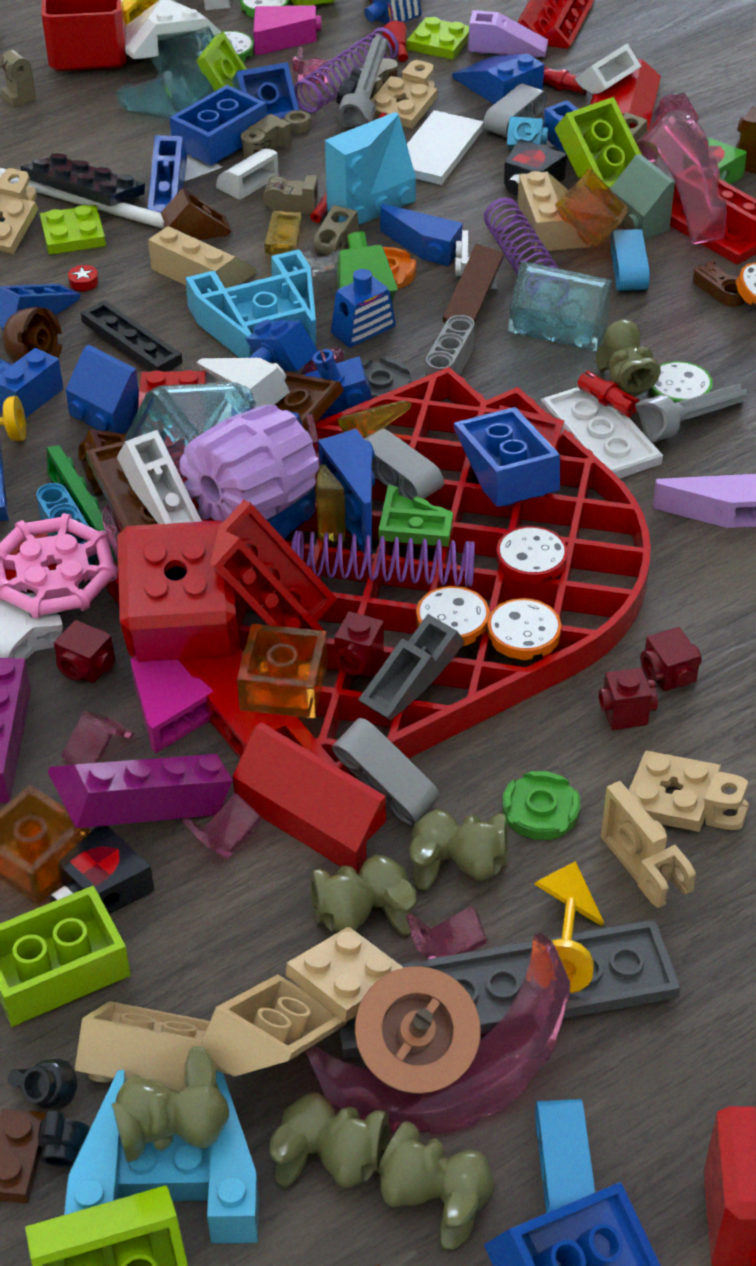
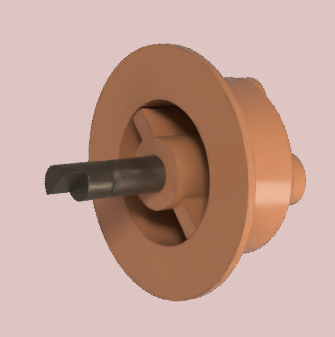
M412 966L397 969L384 975L369 988L357 1011L355 1037L361 1058L368 1069L380 1081L399 1091L423 1094L438 1091L451 1085L466 1072L478 1050L480 1020L472 998L458 981L436 969Z

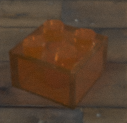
M590 167L555 203V206L558 208V215L565 222H571L578 229L579 237L585 243H591L595 248L622 223L630 210Z
M251 624L237 676L239 709L241 711L316 718L328 665L327 631Z
M28 785L0 810V879L39 904L61 883L58 863L90 833L89 827L75 828L64 806L33 786Z

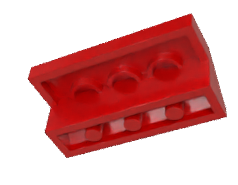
M529 0L517 23L548 39V46L567 49L574 41L594 0Z
M637 59L641 65L639 69L603 92L593 93L590 105L614 97L622 115L627 112L648 120V132L661 75L643 59ZM630 123V129L637 127L636 124Z
M696 165L676 174L670 226L736 265L756 255V199Z
M243 500L218 527L210 565L300 660L304 661L328 634L317 621L337 598L253 504Z
M262 722L255 727L232 776L235 802L338 866H351L359 874L365 860H367L366 842L386 822V796Z

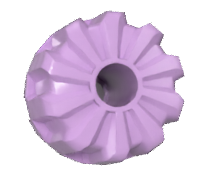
M262 405L229 417L190 441L185 446L184 454L180 459L181 474L188 478L184 485L190 498L198 502V514L203 520L211 517L215 521L222 520L224 522L243 500L251 502L262 516L268 520L311 492L316 484L315 475L319 470V462L313 448V441L308 431H305L298 422L296 416L288 410L282 411L278 409L276 405Z

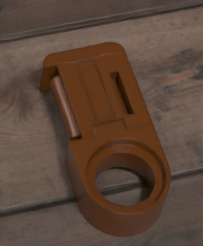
M715 261L706 262L705 267L699 265L694 268L693 283L720 303L730 307H737L745 302L736 286L737 277L734 274L730 276L715 265Z

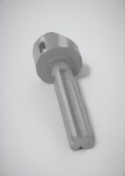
M376 35L372 39L355 93L347 94L341 100L336 115V121L341 127H359L374 119L376 106L370 100V95L388 44V40L382 39L381 35Z
M738 383L676 403L666 395H658L639 401L635 407L642 422L644 435L652 443L676 435L681 421L744 402V395H747L746 388L742 389L741 384Z

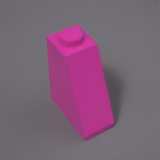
M316 5L255 6L253 31L255 55L316 42L317 31H321V15H316Z
M134 658L130 659L134 687L150 746L155 753H158L209 721L210 714L206 709L205 703L208 702L207 695L212 693L213 690L180 659L137 662Z

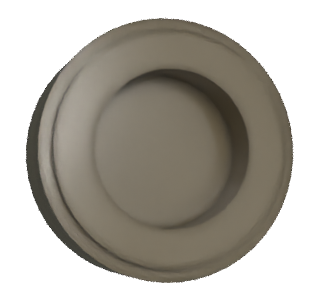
M296 110L284 116V120L290 123L291 133H304L311 128V116L307 112Z

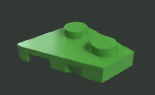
M388 485L379 525V540L384 536L385 541L394 542V539L398 537L399 542L408 543L409 538H412L413 544H422L423 539H426L427 545L436 546L437 540L440 539L441 546L449 547L453 526V512L440 506H433L418 496L412 501L399 495L398 487Z

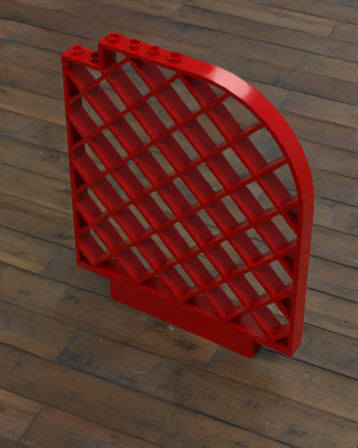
M447 367L316 422L308 431L313 441L315 454L319 453V440L353 429H357L362 437L366 438L376 432L371 430L384 424L415 428L412 436L392 434L434 463L439 469L461 472L459 481L444 479V486L424 499L433 506H440L453 512V526L449 547L441 546L443 581L452 540L455 541L456 552L463 553L465 542L473 541L475 543V555L496 558L498 541L505 533L520 527L522 520L571 526L569 537L560 536L565 541L568 549L566 567L561 573L560 579L551 580V578H545L542 583H522L507 577L499 565L498 571L474 568L472 586L466 587L464 566L462 580L457 587L468 588L477 592L483 599L491 600L489 605L490 613L502 602L511 599L528 598L539 600L551 606L559 615L560 621H562L563 611L611 618L596 630L562 625L560 640L554 650L545 655L542 660L528 667L488 662L492 640L488 638L487 631L483 636L481 633L476 637V641L473 642L480 644L476 660L454 657L431 683L468 689L466 698L452 705L414 700L391 720L362 704L358 699L363 692L350 690L354 675L335 668L334 639L324 638L310 655L302 661L272 630L242 625L247 610L253 611V609L238 594L239 649L232 656L178 660L207 695L208 702L205 703V706L210 714L209 721L239 759H241L255 727L262 722L358 779L335 756L332 750V745L337 741L335 736L340 720L355 722L358 718H363L373 725L391 727L386 738L409 759L576 675L593 665L619 643L635 622L642 607L647 589L651 545L649 530L644 514L635 497L627 486L591 450L582 445L571 432L564 428L557 452L560 454V485L578 487V496L572 497L547 493L542 497H532L515 502L512 505L497 507L482 490L480 484L471 483L475 472L461 442L426 438L428 430L456 433L454 422L497 412L500 405L510 408L516 407L519 410L544 416H553L545 412L532 397L526 395L519 387L485 400L484 396L477 393L463 377L459 376L450 367ZM448 398V399L451 400L454 404H452V403H444V402H439V401ZM318 470L315 475V492H320V471ZM187 477L181 478L183 483L188 480ZM376 478L375 486H372V499L385 501L388 487ZM593 488L606 501L587 499L588 490ZM191 499L198 512V502L195 499ZM315 503L316 513L294 530L320 533L316 545H314L316 573L319 571L322 559L324 536L326 532L328 533V561L330 574H332L337 548H332L335 535L339 536L340 533L344 537H351V535L328 504ZM108 509L112 531L117 537L121 529L111 509ZM372 511V540L379 541L376 554H371L372 576L375 573L380 546L379 525L382 512ZM463 512L511 518L508 529L461 523ZM201 517L202 521H215L211 517L205 520ZM586 528L630 534L635 546L579 539L580 529ZM286 541L292 548V542ZM385 541V568L387 577L389 574L392 556H390L394 542L392 541ZM399 542L401 545H408V543ZM304 544L303 561L307 563L310 544ZM413 544V546L422 547V544ZM427 545V548L435 549L436 546ZM342 549L344 575L347 572L351 550ZM356 551L358 575H360L364 554L363 552ZM399 557L401 578L406 560L403 557ZM410 558L407 573L402 583L397 578L396 559L392 576L388 582L383 578L381 562L378 575L374 581H371L369 577L367 562L363 577L357 580L352 562L350 574L346 580L367 582L363 596L332 592L337 600L319 620L342 624L349 611L384 621V630L414 634L418 628L416 623L418 604L377 599L381 585L428 592L440 587L456 586L453 577V564L450 565L448 579L443 586L439 578L438 559L434 578L430 585L427 584L425 579L424 560L421 574L416 584L411 579ZM413 559L414 575L416 579L419 560ZM113 560L114 565L118 568L117 563L115 562V560ZM325 561L322 572L318 577L320 580L322 576L328 577L326 573ZM428 561L429 580L433 567V562ZM338 562L337 570L333 578L343 579L340 573V567ZM456 565V569H457V581H458V578H459V573H460V568H461L460 565ZM572 568L638 577L632 590L570 581ZM118 575L115 581L109 582L106 585V589L119 605ZM384 646V653L372 675L378 673L395 648ZM248 657L275 660L271 677L266 680ZM292 663L339 670L335 687L287 681ZM294 712L325 717L319 737L314 738Z

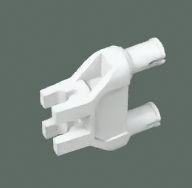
M23 593L31 598L35 597L34 593ZM0 600V658H25L26 660L35 651L54 647V642L62 634L63 630L60 615L51 613L42 615L40 619L32 618L31 613L5 600Z

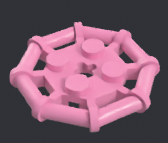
M65 513L57 518L27 523L21 520L15 523V528L0 542V600H5L31 613L32 618L38 619L45 614L74 609L87 610L90 608V602L109 582L115 581L118 576V568L114 565L110 547L111 536L105 530L97 531L72 519L71 514ZM58 532L55 536L37 539L34 537L35 535ZM72 533L88 542L84 544L77 543L76 538L69 534ZM23 541L20 546V552L17 555H9ZM97 553L99 565H89L88 557ZM57 564L56 570L49 571V568L46 566ZM5 569L16 570L17 577L7 580ZM83 579L84 583L88 579L91 580L83 590L79 589V583ZM27 589L34 592L35 597L31 598L20 591L27 593Z

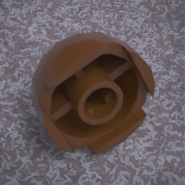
M30 307L18 310L6 321L2 337L3 346L7 356L14 363L34 348L58 359L62 351V344H57V334H62L61 326L57 317L50 309Z

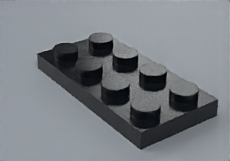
M53 153L45 159H34L32 163L21 166V171L27 172L31 181L110 207L145 193V183L134 180L133 176L117 175L111 173L109 168H95L89 166L87 161H73L67 159V155L61 153Z

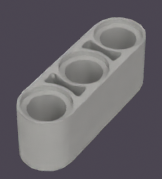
M523 83L519 84L488 109L483 121L484 129L507 138L510 116L536 118L546 107L548 100L547 92Z
M455 315L447 320L426 357V376L450 367L460 376L474 349L475 323L472 318L466 315Z
M380 429L364 438L369 440L374 448L375 459L372 460L374 477L387 487L388 485L398 487L399 495L412 501L416 496L425 499L444 486V479L439 468L388 430Z
M358 718L332 745L335 756L361 782L385 795L386 807L408 825L414 826L440 797L437 787L366 719Z

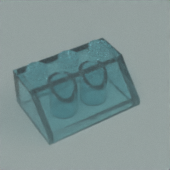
M522 261L509 308L508 332L597 351L607 329L611 280Z

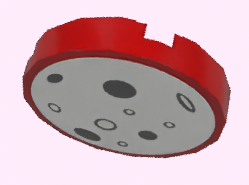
M536 526L518 527L505 533L498 541L496 561L502 567V572L507 577L522 583L537 584L542 583L545 578L551 577L552 580L563 572L566 567L568 549L565 541L551 530Z

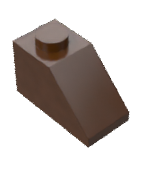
M184 188L176 194L161 212L165 223L164 228L169 226L198 240L226 236L231 232L225 215Z

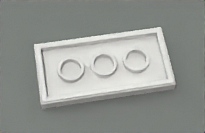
M434 110L407 143L416 179L442 185L483 131V121Z
M578 387L541 399L540 407L552 415L553 418L564 420L565 429L571 432L582 445L591 450L619 479L662 464V453L630 418L610 406L605 407L598 403L597 398L580 390Z

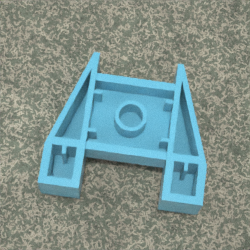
M300 249L271 256L272 277L229 288L223 286L215 270L186 277L187 306L197 324L239 358H248L253 354L246 338L254 332L253 328L258 323L266 319L270 321H280L283 319L287 321H301L316 346V316L311 267Z
M118 1070L68 1175L64 1215L167 1185L172 1201H208L207 1219L211 1244L258 1243L259 1192L257 1174L224 1074L216 1070V1082L219 1091L228 1103L230 1115L216 1143L207 1149L196 1148L176 1134L173 1136V1141L167 1149L159 1151L154 1147L153 1143H148L145 1145L143 1154L136 1161L127 1162L112 1104L116 1102L119 1089L127 1080L125 1070Z

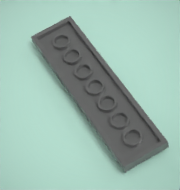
M655 919L573 933L572 940L582 944L590 952L594 961L593 978L587 987L571 994L555 993L546 989L537 981L533 973L534 957L539 948L549 941L561 939L562 936L400 964L404 968L421 966L436 969L458 981L469 993L476 1006L480 1020V1034L679 998L681 989ZM356 1016L349 1020L345 1026L337 1030L343 1059L361 1056L355 1037Z

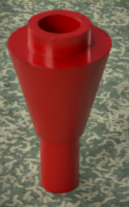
M391 21L384 28L390 30L396 37L399 45L398 60L405 62L408 60L406 25L401 21ZM382 31V36L388 40L395 51L393 39L386 32Z

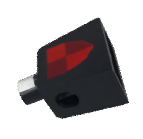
M520 139L505 160L504 185L507 191L512 195H518L519 174H528L533 171L548 172L557 181L561 182L565 179L567 154Z
M97 826L59 861L58 869L63 887L50 895V901L54 902L94 885L107 912L111 914L154 891L151 865L110 827Z

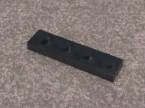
M106 300L80 312L83 324L149 371L168 372L183 364L182 353Z

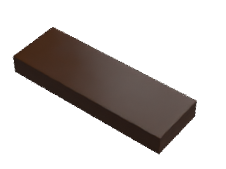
M475 244L443 315V323H446L450 317L455 315H466L472 318L474 323L476 322L504 259L503 252Z

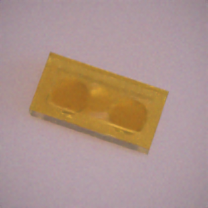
M272 212L264 244L265 254L278 255L296 249L302 223L301 212Z

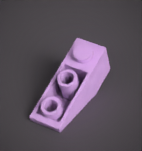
M473 10L469 22V51L478 54H529L534 58L545 57L548 39L499 12Z
M756 474L656 479L653 507L657 510L725 528L756 527Z

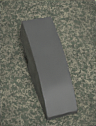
M427 614L409 641L403 638L400 640L358 700L383 717L391 720L418 698L440 675L465 643L457 630Z

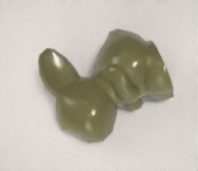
M620 319L609 325L604 332L603 343L599 346L596 353V365L600 372L609 370L610 380L617 383L622 391L637 397L655 385L661 374V368L657 360L653 359L651 350L646 346H640L641 334L638 325L630 320Z
M442 809L432 810L423 816L413 827L412 841L409 847L411 860L415 864L413 880L417 890L426 892L430 889L437 878L442 861L447 859L452 860L463 873L477 881H486L498 874L502 867L508 865L506 814L497 813L488 822H481L475 814H471L465 817L461 825L458 824L449 812Z
M373 855L365 860L359 874L351 866H341L337 875L330 876L327 871L321 868L310 872L311 907L317 923H323L329 930L335 933L340 932L346 927H350L355 931L363 925L371 910L377 907L383 909L390 924L400 935L407 937L412 934L414 918L411 909L416 904V890L413 884L408 882L405 868L391 858L384 855Z
M193 1046L188 1053L185 1063V1088L179 1093L168 1089L156 1080L135 1075L129 1077L117 1093L116 1102L112 1104L127 1162L136 1161L143 1154L145 1145L148 1143H153L154 1147L159 1151L167 1149L173 1141V1136L176 1134L192 1147L207 1149L216 1143L230 1115L228 1103L219 1091L216 1082L214 1061L208 1051L202 1046Z
M320 1092L309 1093L300 1097L285 1108L281 1119V1126L274 1130L270 1138L269 1153L276 1162L275 1179L277 1184L284 1189L289 1187L301 1173L309 1155L319 1153L324 1167L340 1187L351 1188L364 1183L374 1172H378L381 1159L390 1143L391 1126L388 1112L376 1110L370 1113L365 1120L359 1119V1113L354 1107L342 1108L336 1115L330 1100Z
M408 1121L403 1122L394 1134L379 1165L378 1173L381 1174L380 1190L385 1203L390 1207L418 1206L434 1199L442 1200L445 1205L439 1227V1236L442 1249L456 1250L468 1239L473 1229L476 1212L491 1200L495 1191L489 1161L480 1150L467 1149L446 1158L443 1145L437 1138L429 1140L426 1145L420 1143V1133L417 1127Z

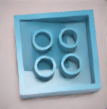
M391 113L325 140L327 215L333 205L357 210L358 225L380 217V206L382 204L401 208L416 201V176L398 113ZM339 216V223L346 221L348 218Z

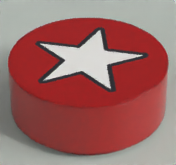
M79 265L68 272L69 285L74 290L89 291L99 283L98 272L92 266Z

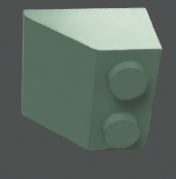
M638 154L610 188L607 205L608 214L626 229H642L644 240L670 230L675 181L644 156Z

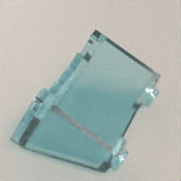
M207 26L160 42L158 44L159 56L152 57L153 64L158 69L159 74L154 79L135 85L127 83L120 86L115 94L121 106L127 111L169 119L174 114L213 93V87L206 76L202 74L196 62L215 37L210 27Z
M237 382L159 385L146 393L124 441L158 430L180 477L184 478L186 476L181 474L180 459L184 454L185 446L223 420L254 409L257 403L250 389Z

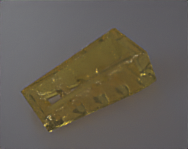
M409 400L392 402L342 416L337 421L343 433L357 429L362 437L366 438L411 409L412 405Z

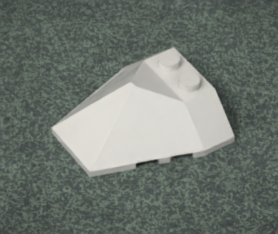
M159 0L126 25L125 50L133 59L159 56L158 41L192 37L206 48L215 35L222 32L207 18L198 13L197 10L190 9L172 0Z

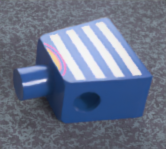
M372 0L373 4L364 9V14L369 22L378 20L385 25L391 21H401L404 23L422 15L420 0Z
M367 269L356 270L353 273V283L338 289L335 295L331 334L349 348L396 326L389 289L374 278L371 271Z

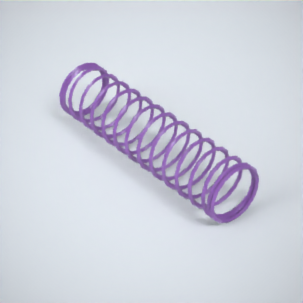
M377 28L359 42H356L353 46H350L347 50H344L341 54L328 61V63H325L322 67H319L298 81L294 86L298 105L304 111L315 113L323 105L333 101L337 97L336 91L339 89L335 87L334 82L328 76V70L333 72L335 79L341 85V79L334 71V66L340 69L345 79L348 76L341 68L340 61L346 64V68L351 74L352 68L346 60L349 57L352 59L354 66L360 67L356 60L353 59V53H355L364 66L365 60L359 54V49H362L367 57L368 51L365 50V44L371 45L375 35H380L376 32L383 31L391 36L395 44L394 55L392 54V48L388 42L391 54L390 57H387L385 52L383 58H395L399 52V45L394 34L386 28ZM321 74L327 77L329 84L334 88V94L329 92L326 84L321 79ZM315 79L321 82L322 87L328 93V99L323 97L315 84ZM303 83L307 84L308 93L318 104L317 107L310 106L305 100L302 92ZM299 84H300L301 96H302L304 102H305L310 108H312V109H309V108H307L305 105H303V103H302L301 100L299 99V96H298V93H297V88H298ZM309 85L316 92L318 101H316L311 95Z
M505 197L493 201L486 208L484 222L534 303L542 310H552L561 306L570 294V285L540 241L539 236L536 235L535 230L532 229L531 224L528 223L527 218L513 199ZM500 202H505V203H501L500 205L496 206V207L492 210V212L490 213L489 218H488L489 211H490L496 204H498V203H500ZM506 204L516 207L505 209L499 213L494 219L492 226L490 225L492 214L497 208ZM507 211H516V214L506 217L498 227H494L500 215ZM511 217H514L509 224L500 227L504 221ZM521 223L519 228L510 234L503 235L514 224ZM521 229H525L523 234L514 240L508 241L511 235ZM529 235L526 241L516 247H512L515 241ZM533 242L528 249L521 253H516L526 243ZM537 248L531 256L520 260L524 253L530 249ZM541 255L533 264L524 266L533 256ZM545 261L538 270L528 272L537 263ZM528 268L526 272H522V269ZM549 268L543 276L532 279L542 269ZM533 274L530 279L526 278L527 275ZM553 274V276L547 277L546 279H544V280H542V281L540 282V280L543 279L544 277ZM552 280H558L551 289L545 292H538L541 287L547 285ZM531 281H536L534 286L530 285ZM560 281H563L561 290L555 296L547 299L537 298V295L552 291L558 286ZM566 285V293L558 303L546 306L537 302L556 298L562 293Z
M296 530L293 536L292 549L303 560L304 536L301 530ZM313 531L310 534V546L306 564L309 567L311 561L312 571L319 577L325 561L326 573L332 579L339 562L341 576L343 579H347L353 562L355 577L357 580H360L363 577L367 562L369 577L371 581H374L378 575L381 562L383 578L388 582L392 576L396 559L397 578L402 583L407 573L410 557L411 579L416 584L421 574L424 558L425 579L427 584L430 585L434 578L438 558L440 583L444 586L448 579L452 559L455 585H460L465 566V586L471 587L473 583L475 543L473 541L465 542L458 581L456 545L454 540L450 544L444 581L440 539L436 543L430 580L426 539L422 541L416 579L414 575L412 538L408 540L402 578L399 566L398 537L394 539L388 577L386 576L384 536L380 538L374 576H372L369 535L366 537L365 553L360 575H358L355 534L352 537L346 575H344L341 533L338 536L337 553L332 574H330L328 561L327 532L324 536L323 553L318 573H316L314 561Z

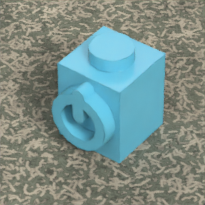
M510 116L507 137L508 149L513 150L520 139L541 146L542 144H547L548 127H544L543 119Z

